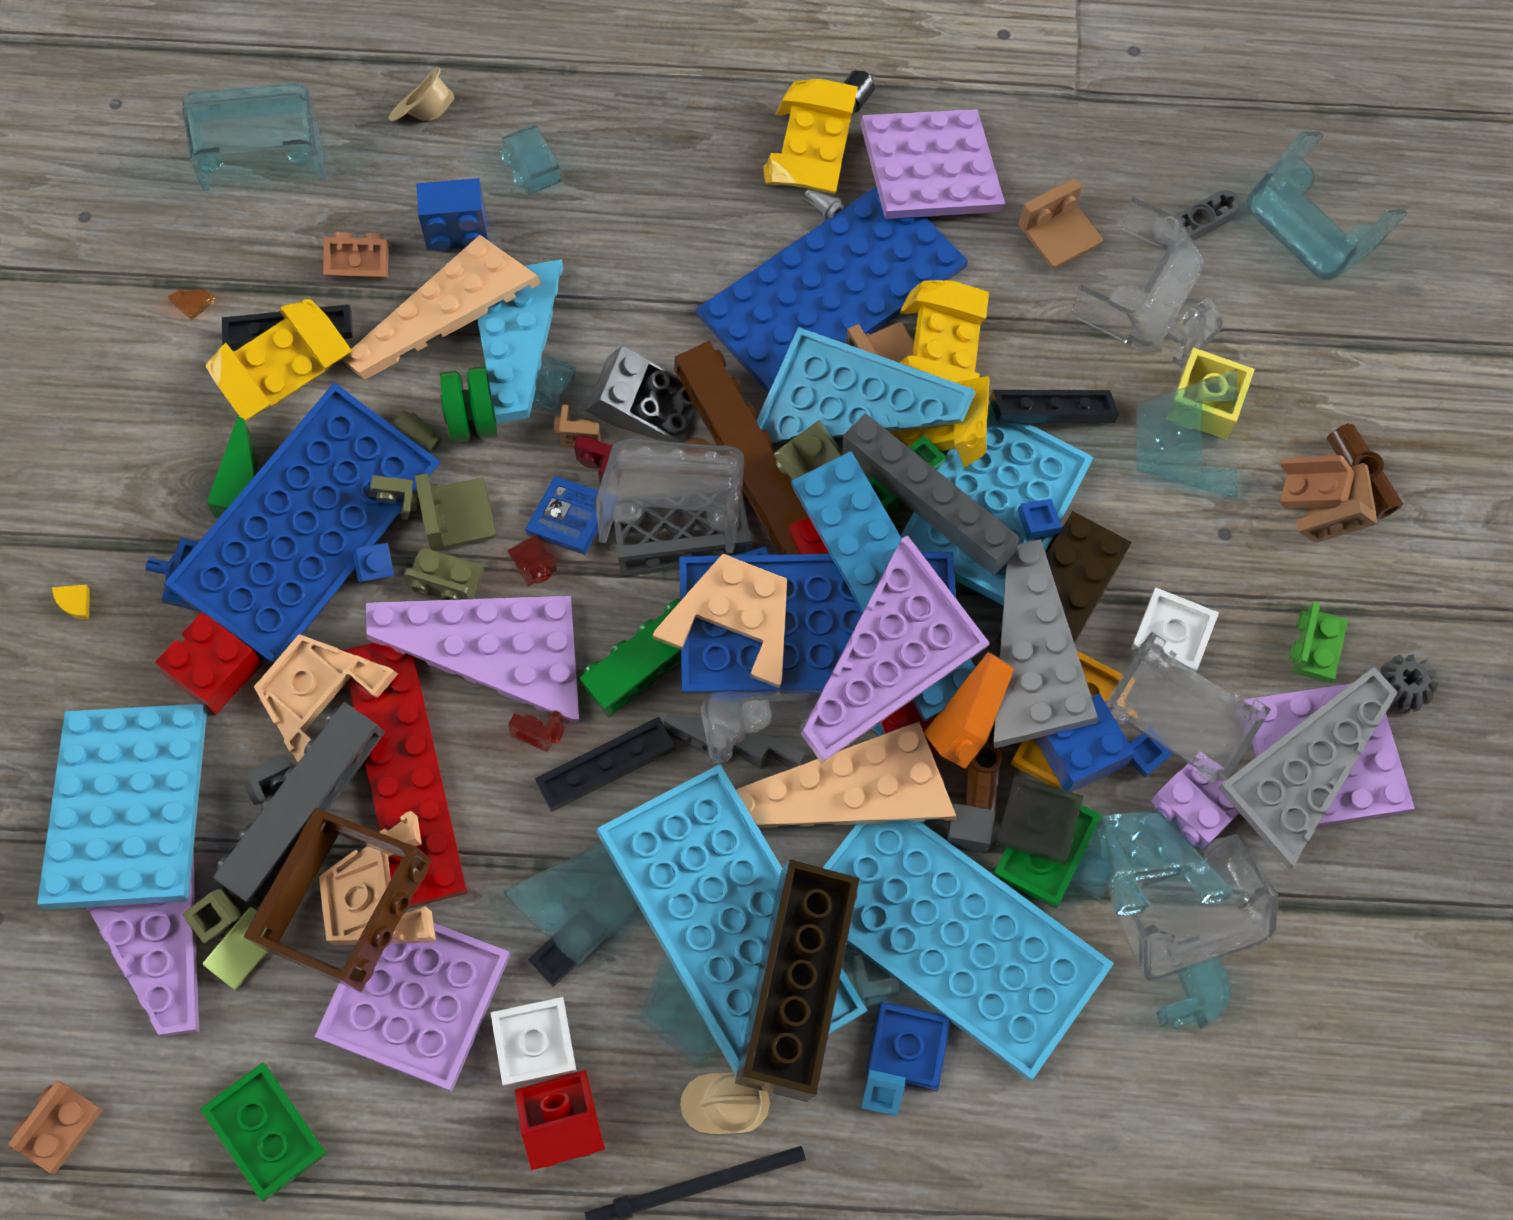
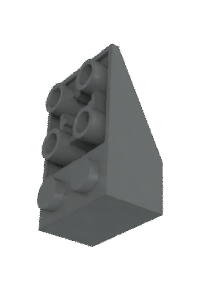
M622 345L607 357L585 411L612 426L683 446L697 410L676 375Z

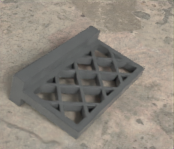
M739 484L614 499L612 504L621 576L680 569L679 557L721 556L722 554L735 556L752 550V539L748 528L742 489ZM736 496V503L729 510L717 503L721 497ZM694 500L705 504L697 514L684 506L689 501ZM666 504L672 509L663 518L652 511L657 505ZM634 508L640 513L630 522L620 516V509ZM710 509L723 515L715 525L703 519ZM678 513L690 519L683 529L670 522ZM645 517L658 523L650 533L638 527ZM729 520L741 526V531L726 533L721 529ZM696 524L709 531L705 536L693 537L688 534ZM664 528L676 535L672 540L660 541L655 538ZM631 532L643 538L639 544L626 546L623 544L624 539Z

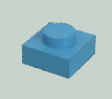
M869 1069L861 1108L898 1116L906 1078Z

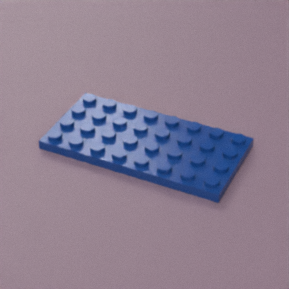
M875 187L832 218H829L698 307L697 316L769 394L798 327L845 344L847 329L857 324L860 325L865 334H872L901 314L900 310L910 291L924 280H949L967 267L968 260L926 217L885 219L878 190Z
M334 382L164 582V587L200 613L203 612L252 648L257 655L273 665L299 634L303 635L355 571L356 567L352 549L375 545L400 515L402 509L401 500H396V503L387 504L376 501V497H369L372 475L413 480L412 491H417L414 476L428 473L430 478L441 461Z
M921 552L956 598L954 553ZM830 554L730 556L787 578L783 667L780 688L750 677L763 643L705 620L695 618L681 650L682 694L823 691L863 614ZM720 556L679 557L680 601Z

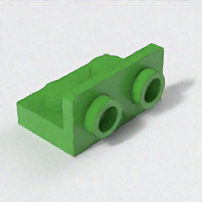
M1313 602L1307 611H1301L1297 621L1296 629L1301 630L1299 640L1294 641L1289 658L1294 660L1292 673L1332 684L1336 677L1348 620L1320 612V603Z

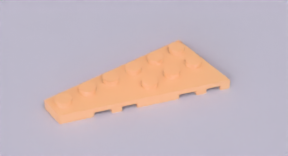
M479 235L351 349L352 352L343 357L342 360L348 368L363 380H366L397 363L400 355L415 348L419 351L427 347L426 341L439 334L445 337L487 314L488 307L503 299L507 303L516 298L514 293L528 285L533 289L542 283L538 275Z
M920 722L843 749L823 763L816 759L735 789L758 828H778V826L785 825L807 827L814 826V824H878L904 820L925 822L928 819L957 820Z

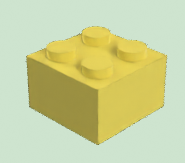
M1193 348L1184 367L1166 419L1227 440L1239 417L1255 369Z

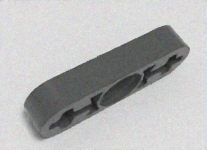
M1222 190L1169 218L1161 232L1162 242L1169 248H1182L1231 221L1236 216L1240 207L1239 197L1232 191ZM1220 203H1221L1224 207L1218 209V207H1219V205H1220ZM1196 214L1204 215L1208 219V223L1198 224L1193 220L1192 216ZM1183 229L1181 236L1176 233Z

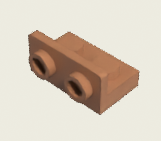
M333 232V237H324L323 275L331 277L388 278L389 249H392V242L383 239V234L365 233L364 238H352V233Z
M1328 454L1317 457L1297 456L1281 460L1280 466L1287 474L1279 501L1284 509L1338 507L1341 502L1348 500L1355 473L1343 456Z
M58 1080L41 1092L36 1102V1108L29 1117L23 1118L15 1126L11 1135L13 1138L8 1143L10 1148L21 1152L53 1175L56 1174L103 1111L73 1088Z

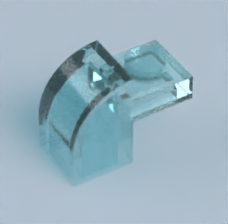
M1219 956L1187 966L1177 974L1187 998L1163 1006L1156 1012L1161 1027L1173 1024L1174 1029L1195 1022L1193 1016H1195L1200 1029L1205 1028L1220 1017L1229 1004L1231 988Z

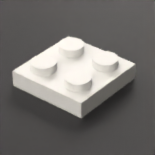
M1155 588L1131 649L1195 674L1219 612Z
M563 997L491 1012L504 1088L577 1072Z

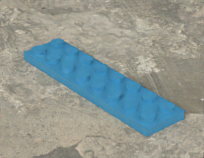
M850 451L792 480L791 486L863 613L902 538L855 456ZM971 659L912 700L924 722L945 709V705L975 669Z

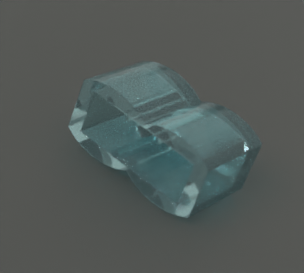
M536 124L502 137L503 147L500 148V153L506 166L512 165L514 169L512 171L513 178L518 188L524 187L525 191L530 195L562 182L559 164Z

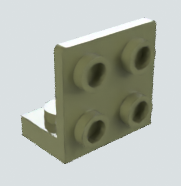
M820 420L774 453L777 458V467L785 476H790L792 480L844 455Z
M428 473L414 476L426 536L431 550L446 549L492 539L497 536L484 478L438 486L437 484L431 485Z

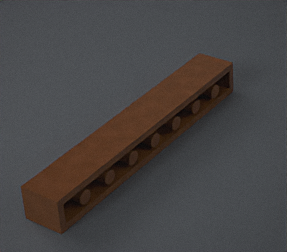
M707 341L675 356L674 371L778 554H799L787 529L788 525L808 518V515L795 494L790 479L776 465L777 458L771 448L773 443L770 435L765 429H760L756 422L757 415L753 406L749 402L745 403L740 395L742 390L735 376L730 377L725 369L726 361L719 349L714 350L710 341Z

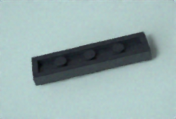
M349 304L319 307L327 315L343 339L353 338L352 311ZM280 311L222 317V345L227 343L232 351L238 350L285 318Z
M993 390L989 397L997 423H1115L1119 416L1110 390Z
M657 717L535 778V782L550 811L553 812L674 751L675 744L660 717Z

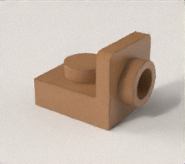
M562 404L561 415H555L554 434L559 435L561 447L574 448L578 435L601 442L599 423H593L585 419L571 421L569 405Z

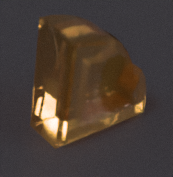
M182 289L168 296L171 303L191 321L215 302L213 295L203 289H198V291H184Z

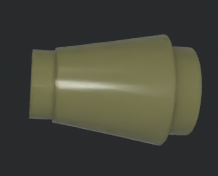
M403 411L392 424V426L430 454L434 453L441 442V438L436 436L415 413L409 414Z

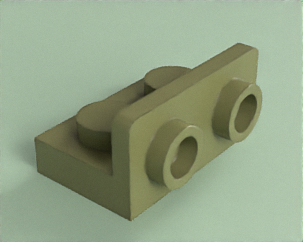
M420 547L412 568H406L403 575L408 587L417 594L428 595L431 593L440 596L442 600H462L474 598L485 570L483 565Z

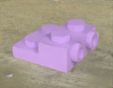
M1200 752L1151 801L1155 805L1156 812L1164 820L1172 821L1181 830V835L1188 843L1198 846L1202 850L1239 814L1238 810L1218 789L1228 778Z

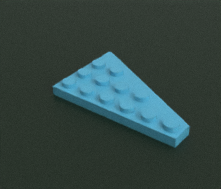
M798 327L756 422L761 430L765 429L768 432L773 445L788 443L818 420H820L832 438L843 437L865 413L888 432L963 423L975 396V391L972 388Z

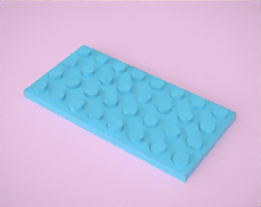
M719 764L597 828L596 833L736 1076L780 873L783 868L722 766ZM843 969L841 970L829 1034L867 1012L866 1007Z
M904 820L878 824H856L823 867L824 869L860 878L847 944L941 1015L949 1018L954 1025L1030 1082L1114 965L1111 960L922 822Z

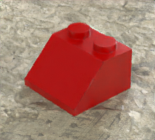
M587 1070L515 1089L521 1136L531 1171L543 1167H551L557 1163L574 1158L590 1156L593 1153L605 1150Z

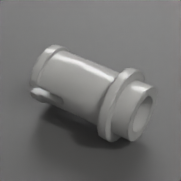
M808 189L805 193L806 197L804 200L823 213L822 216L825 220L832 218L844 209L839 198H833L826 192Z

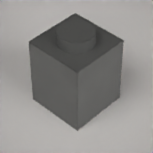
M953 803L957 820L948 821L946 841L957 849L986 854L991 843L996 844L998 840L1000 823L994 822L995 810Z

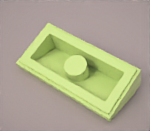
M250 907L203 962V966L235 991L268 952L243 937L257 913V910L253 907ZM267 928L264 929V931H263L261 937H263V935H264V933L266 932Z

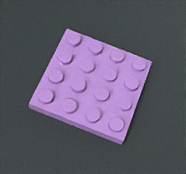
M978 109L862 115L860 125L885 219L1003 212L1005 201Z
M1350 684L1245 699L1242 702V708L1255 756L1257 757ZM1386 713L1375 728L1366 747L1357 758L1351 772L1317 827L1411 813L1415 809Z
M433 923L436 937L434 942L389 944L384 949L375 966L373 976L366 983L362 992L339 983L314 1037L335 1047L452 1092L511 954L504 949Z

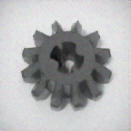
M1399 654L1394 656L1391 662H1385L1381 667L1380 674L1398 692L1390 706L1397 703L1400 713L1405 712L1408 708L1414 712L1419 711L1423 705H1428L1434 699L1433 693L1438 688V683L1432 680L1436 671L1426 670L1427 660L1417 663L1414 654L1408 655L1405 659Z

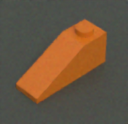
M988 652L948 701L945 709L936 716L923 734L942 757L966 768L985 745L1014 671L1010 664Z

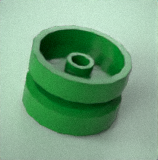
M486 366L469 368L467 372V390H464L461 375L456 370L440 373L442 411L452 444L468 442L470 440V420H474L477 435L481 439L498 437Z

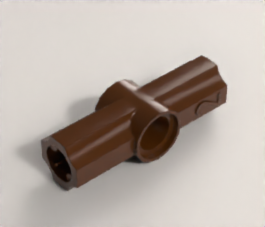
M1347 423L1328 435L1327 440L1336 455L1343 456L1350 467L1361 463L1368 466L1377 518L1383 519L1399 510L1403 506V502L1383 472V459L1379 454L1369 450L1354 424Z
M995 721L987 742L967 766L968 776L964 805L995 810L999 767L1002 762L1001 747L994 748ZM979 757L988 758L993 766L990 768L981 767L976 759Z

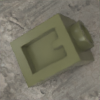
M372 475L369 497H376V501L393 504L396 503V500H401V519L407 520L410 511H416L418 491H412L413 480Z

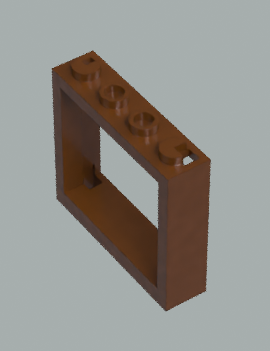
M315 808L243 937L268 952L358 992H362L366 983L373 976L375 966L384 949L390 944L393 932L402 915L407 912L410 901L420 882L425 878L432 860L413 845ZM338 835L401 859L398 868L342 970L279 942ZM267 928V930H266V932L264 933L263 937H261V935H262L264 929Z

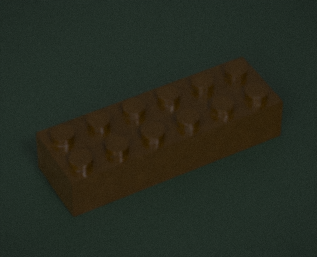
M1072 511L1046 556L1075 644L1121 565L1132 542ZM1002 631L989 653L1000 658Z
M791 859L781 870L735 1084L808 1102L817 1095L860 878Z

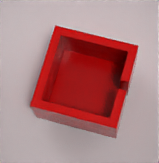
M201 612L181 633L184 638L183 642L180 643L178 640H175L154 663L166 678L197 702L204 704L214 715H217L262 666V663L252 648L208 615Z

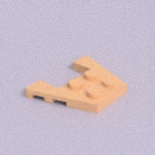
M722 554L653 633V639L682 650L695 618L705 620L763 643L750 677L780 688L783 667L787 578Z
M299 634L257 682L254 688L273 723L278 726L288 750L292 752L298 763L304 756V749L307 743L312 739L305 732L306 729L351 677L378 698L398 673L384 665H379L368 659L352 655Z
M412 811L400 817L401 822L389 831L385 828L380 831L382 834L413 846L422 844L418 816ZM367 846L360 852L354 850L319 876L326 941L331 945H356L391 880L388 857L391 855ZM424 906L403 914L393 932L390 944L431 943L436 941L432 911Z

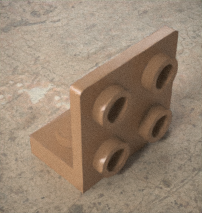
M1076 178L1023 204L1018 225L1051 269H1056L1102 245L1103 242L1101 235L1077 206L1082 186Z
M902 322L872 334H865L859 324L847 329L846 344L898 363L908 355L913 356L914 341Z
M1361 463L1351 467L1355 475L1348 500L1341 502L1338 507L1308 508V516L1296 520L1299 533L1314 543H1318L1378 524L1369 469L1366 464Z

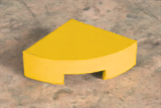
M87 584L52 587L54 599L64 612L76 619L89 620L90 588Z

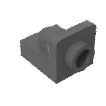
M286 754L246 773L251 784L245 786L254 805L260 803L262 806L268 797L265 791L270 789L278 790L283 784L284 774L293 766Z

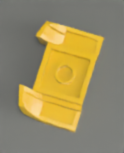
M824 79L794 81L784 95L775 114L779 116L790 114L782 153H770L767 163L763 166L765 183L767 185L795 186L832 194L836 193L858 89L857 86Z
M924 280L910 291L900 310L902 314L918 313L913 356L908 355L899 363L955 383L979 378L980 374L975 372L980 325L986 320L989 292L952 280Z
M304 299L280 307L279 311L285 318L283 321L234 352L225 343L206 362V368L237 414L244 418L245 422L264 409L274 407L324 374L331 365L352 352L327 315L311 299Z
M989 376L957 382L975 391V396L963 423L889 432L907 447L925 435L940 451L956 449L964 468L986 454Z

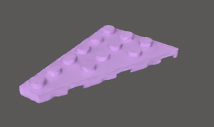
M908 535L899 542L801 732L802 737L822 763L980 653L990 644Z
M571 596L366 603L367 640L382 646H390L394 651L405 655L407 653L422 659L430 666L452 675H460L471 683L476 684L477 682L497 690L500 695L522 704H531L535 709L544 713L548 711L565 718L571 724L579 723Z
M194 848L188 901L86 907L97 924L103 939L109 945L111 953L124 976L128 979L138 996L137 999L150 1017V1021L157 1034L161 1037L199 1032L196 933L182 915L195 905Z

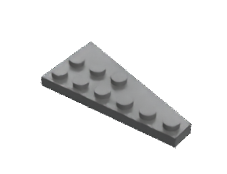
M1041 539L1019 544L1016 554L1007 562L1000 659L1010 664L1014 671L995 719L994 748L1098 723V716Z
M1375 667L1350 684L1223 782L1218 788L1289 870L1296 864L1302 850L1311 839L1317 825L1329 809L1351 772L1354 763L1363 752L1369 738L1398 693Z

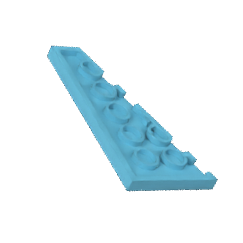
M562 259L526 265V268L538 275L542 284L533 289L528 285L514 293L516 298L507 303L504 299L488 307L487 314L477 319L497 424L526 419L530 416L536 390L535 382L537 374L540 372L541 356L546 346L553 316L554 299L557 297L559 289V277L562 276L563 272Z

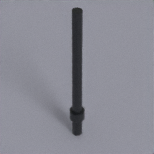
M798 1146L632 1198H628L627 1195L613 1199L612 1204L584 1212L586 1220H614L617 1218L618 1220H627L633 1218L632 1214L805 1161L804 1150L802 1146Z

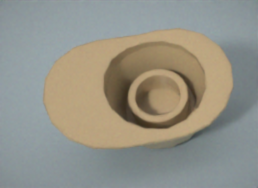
M439 67L434 68L422 83L393 109L389 115L391 122L401 118L406 113L422 121H431L439 118L454 100V94L438 77L440 73Z
M709 1073L701 1075L689 1082L682 1093L680 1103L682 1116L690 1127L701 1133L738 1134L750 1132L759 1127L768 1115L770 1105L768 1092L735 1084L736 1076L734 1073Z

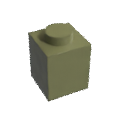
M224 886L210 892L182 915L204 944L218 937L238 922L244 912Z

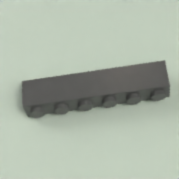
M866 413L843 435V454L852 451L860 467L990 574L995 576L1016 554L1019 541L1017 534Z
M343 702L340 708H335L328 715L325 728L319 736L313 737L307 743L304 749V756L297 765L291 766L286 771L281 787L275 794H271L266 798L261 806L260 815L254 823L248 824L239 835V843L231 853L225 854L217 865L216 869L218 871L213 878L252 905L258 906L270 890L315 808L326 812L329 810L385 734L376 723L345 702Z

